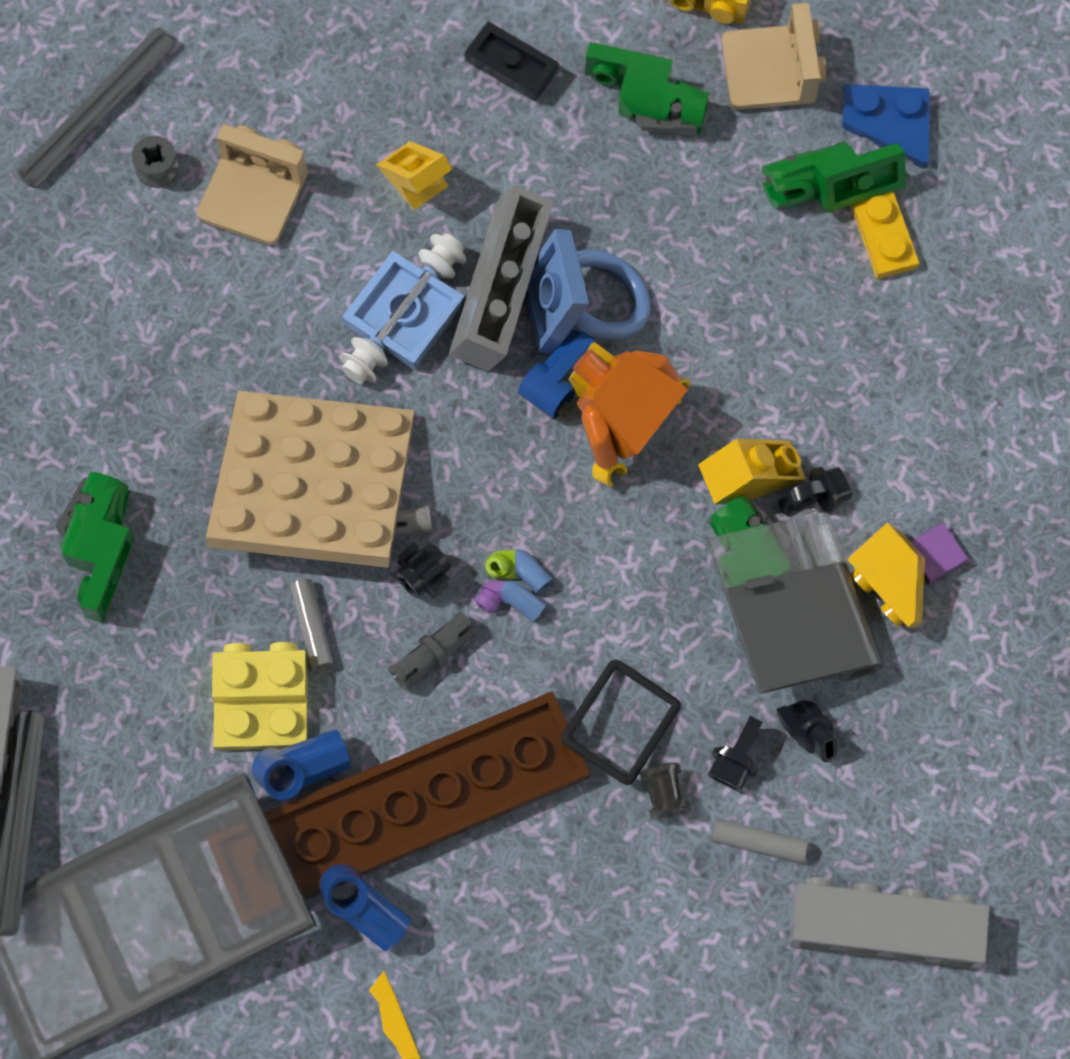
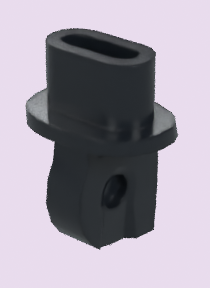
M821 466L814 467L810 471V482L790 490L789 495L782 498L778 505L782 513L787 514L818 502L824 512L831 513L835 511L838 503L851 499L852 491L839 467L825 470Z
M801 700L776 709L782 726L798 742L801 748L808 753L815 752L824 763L832 761L837 756L838 747L837 739L833 735V724L827 716L822 715L820 708L816 704L807 700Z
M750 716L734 748L722 746L713 749L712 756L715 761L708 772V776L711 779L734 791L741 792L748 777H755L758 769L747 754L757 737L763 723L762 721Z

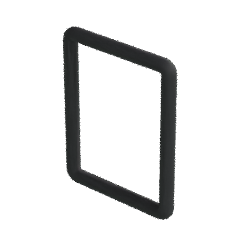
M614 659L607 664L563 731L561 741L566 747L620 783L630 785L636 780L679 712L680 702L676 697L620 660ZM615 669L671 705L628 775H625L571 739V736Z

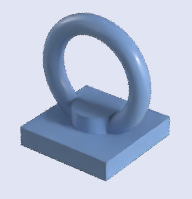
M554 229L538 253L525 294L538 353H554L574 325L583 332L600 339L622 340L629 338L645 326L651 309L647 287L633 267L621 258L605 251H576L572 232L565 229ZM581 268H601L612 273L625 284L633 299V311L626 320L616 323L605 322L585 311L589 301Z

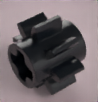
M413 542L398 555L399 560L397 564L401 568L395 572V576L403 588L413 597L419 598L426 592L434 599L449 586L447 582L450 578L446 573L452 568L451 564L435 545L428 543L420 549Z

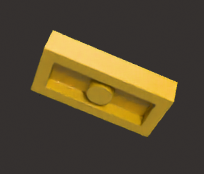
M893 191L850 205L876 280L918 269L919 260Z

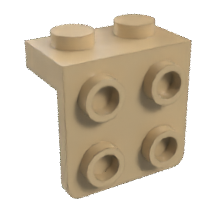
M809 2L792 4L788 26L727 31L722 35L721 45L729 101L733 109L746 110L816 102L819 84L826 81V64L824 56H817L816 44L820 43V26L818 18L811 19Z
M223 123L216 137L221 159L197 209L198 219L205 224L260 243L274 245L282 234L308 175L304 150H301L296 144L288 140L278 139L274 141L262 137L258 132L247 126L239 125L233 127Z

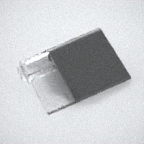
M817 508L807 509L797 513L790 520L715 536L707 540L759 694L838 675L840 681H849L873 674L883 667V662L828 513H819Z

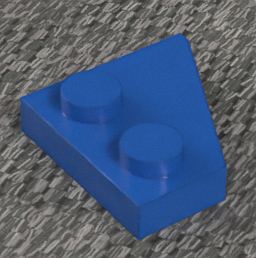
M844 84L842 128L859 137L871 139L880 148L898 143L905 151V157L913 160L914 165L920 168H927L929 163L930 89Z

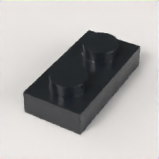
M487 21L464 52L466 62L535 102L559 71L558 61Z

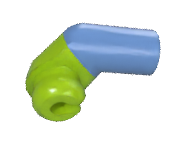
M524 550L495 551L485 561V571L490 577L499 580L522 579L537 595L553 582V578Z

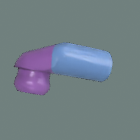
M488 581L480 587L481 592L475 599L476 605L487 613L497 611L501 603L511 605L532 622L541 614L546 606V603L516 581Z

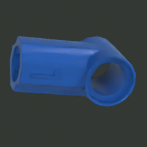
M573 329L545 363L538 362L527 373L518 388V394L551 419L558 418L559 414L556 412L566 401L570 403L576 394L569 381V377L574 371L572 370L573 366L587 351L591 343H596L595 339L583 331L580 332Z
M333 729L283 749L273 747L261 751L253 761L252 775L256 782L272 798L286 800L297 795L304 786L350 769V758L340 733ZM279 765H286L287 770L283 778L277 782H269L271 771Z
M346 864L331 866L324 872L320 881V890L327 907L333 914L343 917L385 952L400 941L412 921L406 913L366 882L355 868ZM344 881L356 884L355 891L349 898L339 900L332 897V891L337 884Z

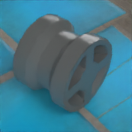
M148 136L141 139L135 145L132 152V161L136 168V174L143 184L152 188H163L176 179L179 166L171 142L160 136ZM160 156L159 160L153 162L149 160L150 158Z

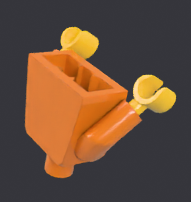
M589 349L573 366L572 370L590 385L578 400L577 405L582 411L581 419L595 459L592 469L593 478L608 487L613 486L611 482L613 471L620 476H625L628 472L627 467L618 462V456L621 459L638 455L677 404H681L682 400L680 399L690 387V380L679 377L671 362L663 354L639 350L625 351L614 356L606 363Z

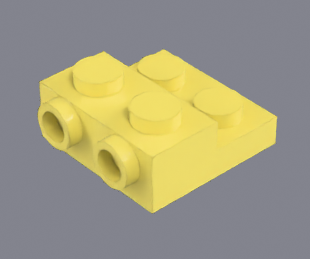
M276 642L270 644L269 651L251 652V646L248 644L230 643L224 645L223 652H213L214 750H256L273 747L283 749L308 739V658L305 650H297V645L291 642Z

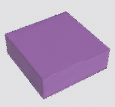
M943 522L910 541L925 557L924 579L928 585L966 564L968 561L967 556Z

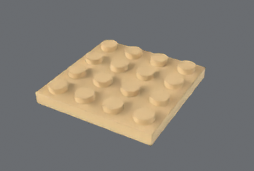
M238 391L206 533L207 547L389 568L413 430L414 410Z

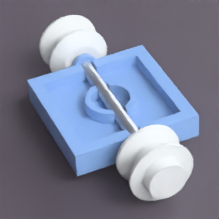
M444 233L442 236L432 234L430 236V242L433 245L432 250L421 249L418 252L423 269L392 251L343 314V324L364 337L352 338L351 344L355 349L352 354L341 353L339 355L341 362L344 364L341 369L351 380L359 384H363L365 380L375 383L377 378L373 373V369L376 366L382 368L388 366L384 351L412 369H416L465 303L464 295L439 280L454 279L455 272L452 265L454 263L464 265L467 261L463 253L464 246L458 239L447 233Z

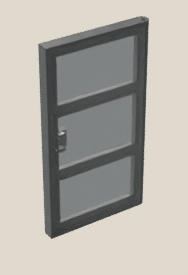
M245 772L24 885L19 930L14 936H0V1004L24 1059H58L317 926L251 785V780Z

